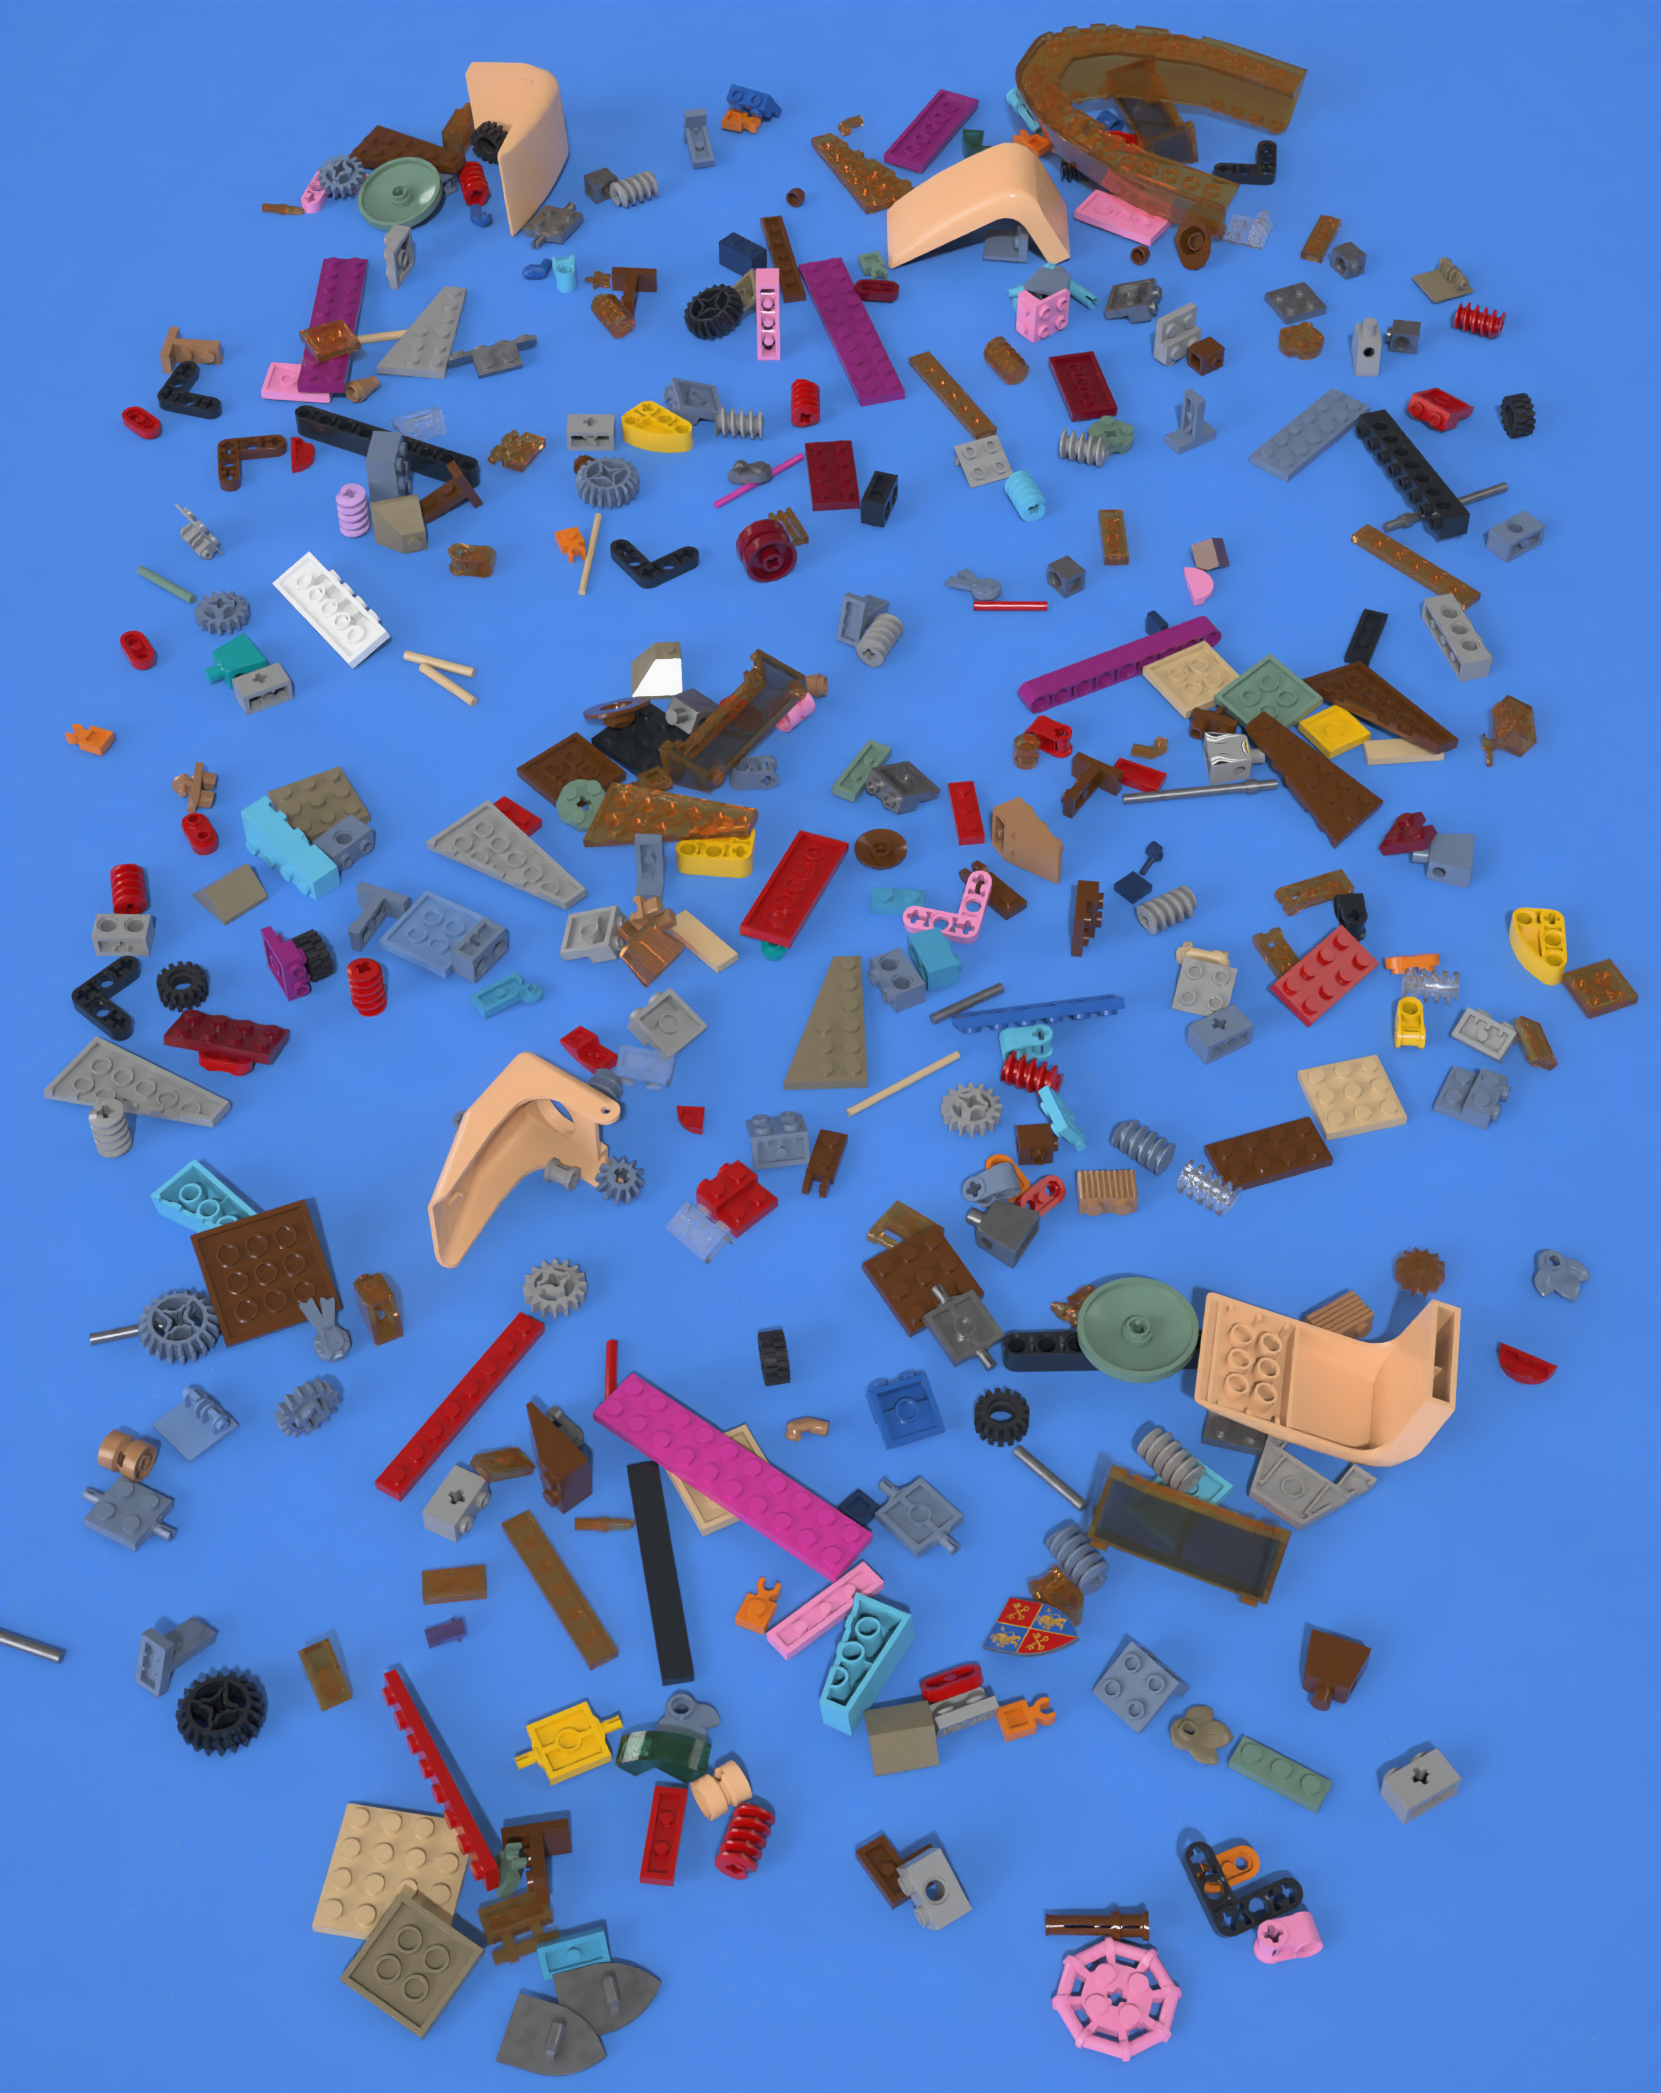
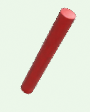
M974 601V611H1048V601Z
M608 1340L606 1342L604 1401L617 1389L618 1342L616 1340Z

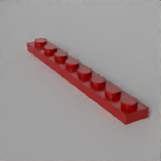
M519 1312L376 1479V1488L401 1502L545 1332L544 1324Z
M397 1670L384 1673L385 1687L381 1689L385 1704L387 1707L393 1706L396 1725L399 1731L405 1730L407 1734L406 1743L410 1753L418 1755L420 1759L418 1761L420 1772L425 1780L430 1779L432 1783L431 1792L436 1804H443L445 1808L443 1811L445 1821L450 1830L455 1828L458 1834L456 1839L461 1853L469 1855L471 1859L469 1863L474 1879L476 1881L481 1880L487 1892L500 1887L498 1866Z

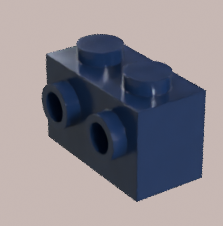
M732 232L719 241V264L744 276L751 268L755 271L756 269L767 268V249Z

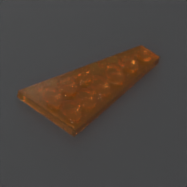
M832 133L811 138L812 147L866 214L890 208L897 200L914 189L911 186V181L907 179L901 180L896 177L893 170L873 158L868 160L864 157L863 152L850 149L847 142Z
M612 782L583 839L584 847L635 844V834H662L663 842L750 836L759 815L755 808Z

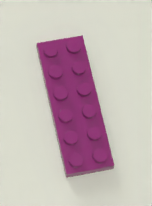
M940 89L885 152L884 162L923 173L978 108L979 100Z

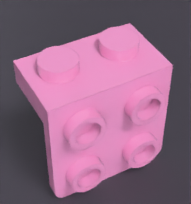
M1065 288L1042 300L1037 299L1026 290L1019 292L1016 331L1034 344L1064 329L1068 324L1070 291Z

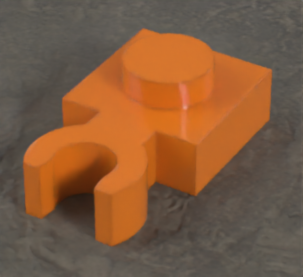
M729 109L721 121L723 129L733 132H742L743 129H747L751 133H757V126L761 127V118L748 117V113H740Z
M1021 129L1019 136L1013 135L1012 143L1026 146L1038 158L1052 148V141L1036 133L1030 136L1026 130Z
M578 527L554 532L555 541L561 553H568V561L571 564L574 563V556H581L582 560L585 561V541Z
M74 723L72 728L75 734L65 733L68 743L79 744L81 750L100 756L106 752L115 740L114 732L92 725L88 730H85L82 725Z
M761 1577L757 1582V1595L747 1593L735 1617V1625L765 1635L777 1611V1603L774 1601L781 1595V1584L777 1582L773 1590L767 1591L764 1589L766 1578Z
M1048 1697L1040 1698L1031 1707H1028L1026 1699L1001 1706L995 1718L1005 1742L1035 1734L1037 1732L1036 1724L1049 1726L1055 1723V1712L1049 1714L1041 1712V1710L1050 1707V1699Z

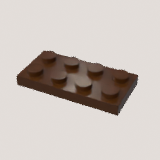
M1310 1117L1205 1145L1204 1150L1227 1195L1328 1167L1333 1162L1331 1153Z

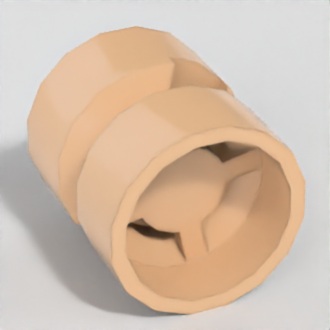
M732 1760L716 1768L714 1776L706 1774L690 1784L698 1807L709 1821H713L727 1813L729 1805L737 1807L740 1803H744L752 1798V1791L745 1775Z

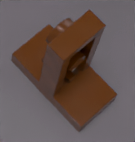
M612 267L613 291H623L624 296H621V309L625 310V319H634L639 292H657V269Z
M454 460L446 465L454 478L419 501L422 516L427 524L467 497L475 509L483 504Z
M1078 751L1073 757L1072 776L1077 778L1074 786L1071 789H1067L1063 794V815L1072 819L1098 788L1117 796L1122 789L1123 771Z
M568 1818L501 1828L503 1851L508 1843L521 1842L522 1844L519 1850V1858L526 1857V1869L532 1868V1870L526 1871L528 1892L535 1891L537 1905L550 1903L545 1857L572 1853Z

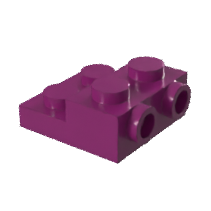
M271 926L261 929L268 968L288 1001L309 994L310 987L307 982H310L311 979L304 966L307 963V958L303 949H297L292 939L284 942L281 934L276 935Z

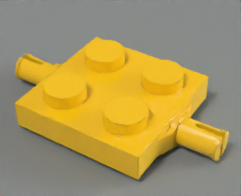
M584 1702L526 1726V1732L532 1743V1751L514 1757L518 1770L537 1763L544 1770L552 1786L612 1761V1757L605 1742V1735L622 1729V1722L618 1715L600 1722L592 1714L587 1702Z

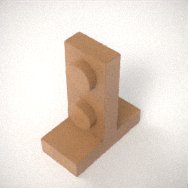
M170 326L160 353L163 373L172 374L176 362L193 361L197 364H222L223 355L220 341L181 339L179 327Z

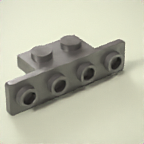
M524 334L515 340H500L494 345L487 347L480 345L467 352L462 350L456 351L448 358V368L451 369L473 363L478 379L521 369L523 363L519 351L534 348L537 337L536 335L529 336Z

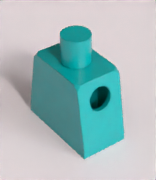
M243 633L213 650L214 666L205 669L204 674L210 684L222 679L229 689H234L233 678L267 667V661L246 634Z

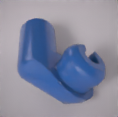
M479 204L471 206V221L481 227L489 226L492 215L489 213L487 216L486 211L481 213V206Z
M545 258L540 265H527L522 270L523 277L525 279H543L551 269L552 261Z

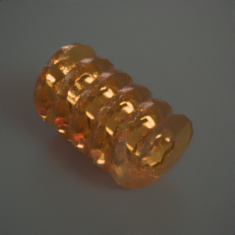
M599 294L593 299L591 311L614 338H622L631 332L636 323L635 318L618 300L616 295Z
M1002 336L995 337L988 342L984 349L985 361L989 363L1008 385L1021 383L1029 373V366L1024 358Z

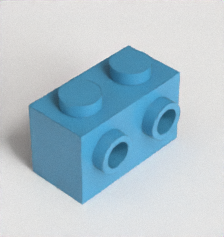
M940 927L910 934L908 954L919 975L926 983L927 991L958 983L959 971L962 970L961 961L958 955L953 954L950 939L948 936L943 935Z

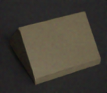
M246 863L233 868L193 893V898L226 926L266 901L268 895L249 864Z
M928 1700L863 1711L875 1777L940 1765L935 1726Z

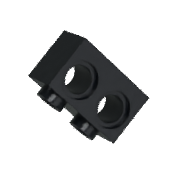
M880 471L874 472L861 500V523L880 527L885 526L898 498V475Z

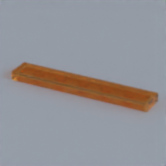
M929 351L909 357V365L975 440L997 434V427Z
M1366 524L1352 534L1351 541L1437 595L1452 593L1457 602L1461 603L1463 611L1480 600V592L1371 525Z
M528 1510L501 1523L504 1534L589 1670L591 1671L618 1657L617 1648L530 1511Z

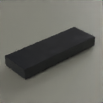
M1364 608L1346 652L1344 662L1351 664L1362 661L1369 667L1387 623L1388 614Z

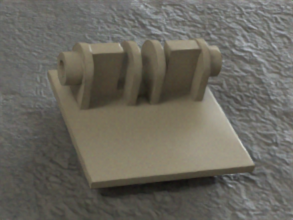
M1442 257L1439 260V268L1437 270L1412 276V279L1434 303L1474 292L1469 286V279L1462 274V271L1456 265H1453L1450 258Z

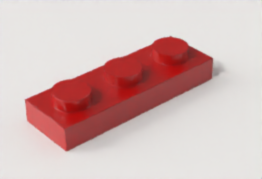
M974 781L948 783V795L959 846L984 844L985 833Z
M655 1786L640 1871V1883L674 1887L688 1801V1789Z

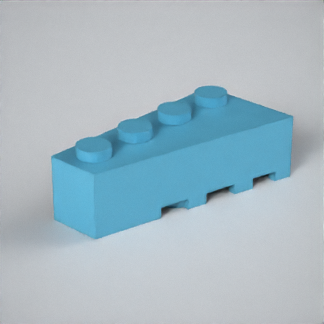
M266 795L242 810L241 815L247 841L245 845L252 855L260 857L269 868H274L287 882L291 881L295 884L302 894L309 895L315 901H318L341 885L338 866L315 844L310 846L305 834L299 828L293 830L286 821L287 816L281 810L275 812L270 807L272 801Z
M195 1159L150 1195L160 1215L197 1233L257 1214Z
M857 1592L853 1600L851 1614H848L845 1623L846 1629L842 1641H839L836 1650L837 1656L834 1665L830 1668L819 1701L823 1723L850 1736L853 1735L864 1718L863 1711L869 1710L915 1638L912 1615Z

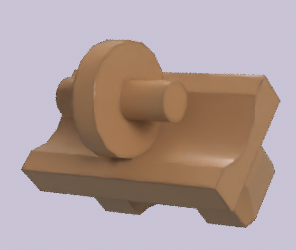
M201 762L195 763L194 775L191 777L186 773H182L172 781V789L179 796L185 797L189 794L188 813H195L196 806L210 809L213 802L214 792L211 791H213L216 774L203 771L204 763Z
M640 894L633 897V902L637 904L638 909L629 916V929L636 934L649 930L659 940L667 938L666 929L677 924L674 911L671 908L664 910L663 903L657 896L645 900Z

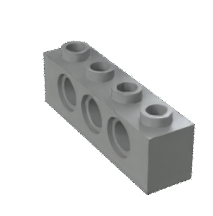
M1452 593L1425 598L1421 618L1458 680L1464 682L1488 677L1490 666L1493 663L1492 654L1483 645L1481 636L1477 635L1471 620L1466 617L1461 603L1457 602Z

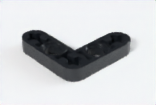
M1263 140L1258 143L1256 164L1217 163L1214 165L1213 179L1220 183L1273 184L1276 178V143L1270 140Z
M193 361L180 363L157 395L159 407L165 411L210 420L216 419L222 414L219 399L189 392L199 378L198 366Z
M618 539L610 545L612 560L644 589L655 588L695 569L699 565V551L691 546L682 547L650 562L627 540ZM632 562H638V563H640V564L637 565V566H631V565H629V564L632 563ZM664 566L674 567L672 569H663Z
M133 956L118 958L77 987L71 995L76 1011L115 1041H124L130 1038L134 1030L131 1018L110 1002L109 999L140 977L141 971L138 960ZM104 981L113 982L109 987L99 986ZM100 1010L109 1011L105 1016H96V1013Z
M1200 1841L1193 1842L1182 1851L1181 1862L1212 1930L1221 1938H1231L1254 1928L1266 1920L1275 1918L1297 1907L1303 1899L1302 1886L1295 1879L1287 1877L1236 1900L1210 1845ZM1193 1849L1197 1853L1203 1852L1205 1855V1859L1201 1861L1204 1870L1207 1871L1211 1868L1213 1871L1212 1874H1208L1200 1880L1197 1874L1202 1873L1203 1870L1199 1863L1193 1864L1190 1857L1194 1856ZM1208 1880L1216 1881L1220 1885L1221 1895L1216 1900L1210 1899L1205 1894L1204 1887ZM1283 1887L1285 1889H1292L1293 1895L1289 1897L1290 1902L1288 1899H1283L1273 1904V1900L1270 1897L1282 1893ZM1253 1898L1260 1899L1265 1905V1913L1261 1918L1253 1916L1249 1911V1903ZM1241 1912L1243 1919L1231 1924L1232 1931L1229 1927L1223 1928L1220 1922L1224 1920L1223 1913L1227 1917H1231Z

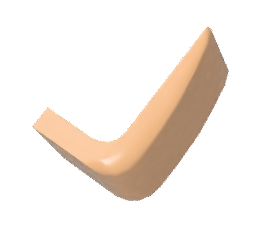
M472 62L465 76L475 130L483 122L491 121V124L496 122L497 127L503 126V132L505 130L508 132L498 152V163L511 237H514L523 229L547 198L567 160L569 143L560 85L553 74L530 64ZM487 138L489 143L495 147L493 142Z
M1005 142L992 146L937 173L901 197L887 211L888 267L890 269L895 268L1002 218H1010L1020 222L1027 229L1046 260L1057 264L1071 257L1066 203L1042 162L1030 149L1019 143Z
M1210 1292L1207 1294L1194 1400L1206 1409L1272 1437L1338 1459L1368 1467H1393L1400 1465L1419 1455L1455 1411L1461 1308L1432 1299L1398 1337L1384 1343H1367Z

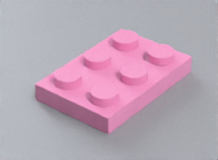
M271 362L261 389V395L264 399L292 400L297 402L330 403L333 393L298 392L297 383L301 364Z

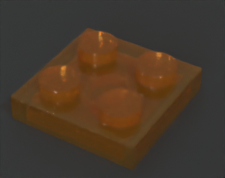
M342 319L299 331L300 340L318 362L327 361L333 357L350 354L361 349L359 339Z
M1611 959L1562 975L1561 982L1589 1019L1637 1004L1639 996Z

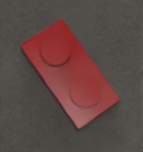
M506 796L501 797L493 804L528 837L542 827V819Z

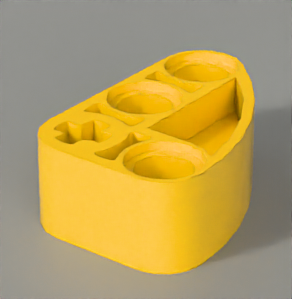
M653 401L639 403L621 418L622 438L632 446L662 453L687 452L693 448L692 424Z
M724 824L709 827L687 836L676 845L677 869L683 874L730 878L748 877L753 871L756 853L755 829L748 824Z
M1516 909L1513 912L1508 933L1510 945L1515 956L1523 967L1542 983L1550 986L1560 984L1567 963L1563 915L1557 910Z

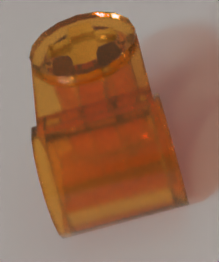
M456 543L449 547L448 555L451 558L449 571L453 575L487 578L492 575L496 559V552L493 548L485 545H465L462 543Z
M1052 1566L1049 1568L1048 1574L1039 1580L1028 1582V1589L1036 1602L1059 1609L1071 1620L1074 1627L1082 1622L1084 1596L1059 1567Z

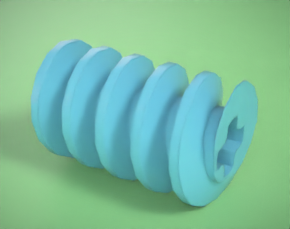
M1020 470L1013 473L1005 483V491L1014 507L1026 522H1034L1041 519L1046 514L1045 497L1028 471Z

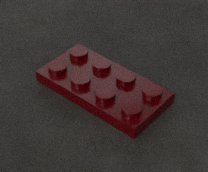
M1093 351L1049 357L1048 365L1072 421L1117 415L1118 407Z
M838 440L805 443L812 510L860 509L852 441Z
M185 1010L164 1034V1045L266 1065L273 1061L289 1041L288 1029L279 1028L276 1025L257 1024L250 1020L231 1019L224 1015L205 1014L198 1010Z

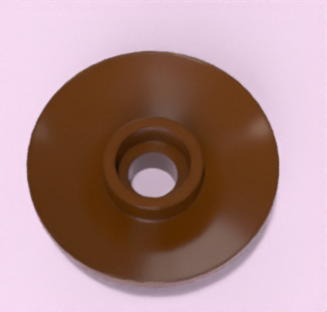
M873 829L863 833L857 839L855 854L858 860L868 867L887 869L900 864L905 859L907 843L895 831Z

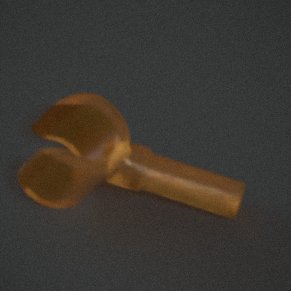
M1485 733L1482 735L1481 749L1486 753L1487 767L1493 766V751L1496 750L1497 734H1494V739L1486 738Z

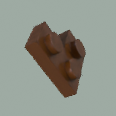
M882 1835L855 1851V1858L893 1910L911 1899V1896H906L898 1883L900 1875L896 1868L933 1847L931 1844H928L901 1860L886 1837ZM930 1881L927 1884L926 1889L934 1885V1883Z

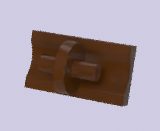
M1219 706L1216 712L1195 707L1192 712L1190 736L1200 740L1203 739L1205 732L1236 734L1238 721L1226 716V708L1223 706Z

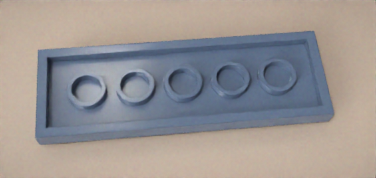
M1332 388L1250 455L1249 463L1285 482H1289L1359 423V415L1369 413L1370 407Z

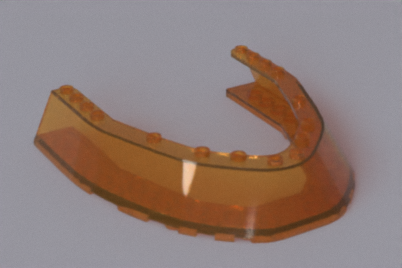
M1105 23L1091 24L1090 28L1078 29L1077 26L1063 28L1062 32L1053 34L1052 31L1040 35L1034 40L1018 63L1015 71V81L1046 139L1065 161L1122 200L1152 216H1158L1180 225L1186 220L1197 219L1204 223L1211 237L1223 239L1227 230L1225 224L1226 212L1237 195L1240 184L1147 152L1133 143L1128 145L1123 137L1106 131L1107 127L1081 110L1076 111L1071 106L1072 103L1082 104L1084 101L1093 99L1109 100L1111 97L1144 99L1149 103L1162 101L1199 106L1278 134L1286 131L1290 125L1308 70L1204 36L1201 39L1182 34H1170V31L1162 28L1136 25L1135 29H1129L1114 24L1106 27Z

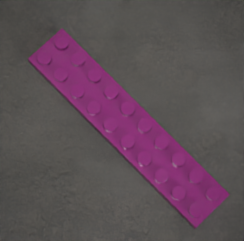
M336 257L323 259L297 383L298 392L345 393L369 267L368 259L357 257L351 259H339Z
M830 258L828 260L798 265L802 281L860 406L905 399V390L860 296L855 292V285L842 258Z

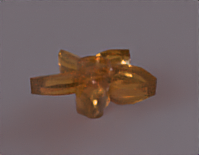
M594 271V277H586L585 281L593 282V289L599 286L610 288L609 281L611 275L607 273L602 274L601 271Z

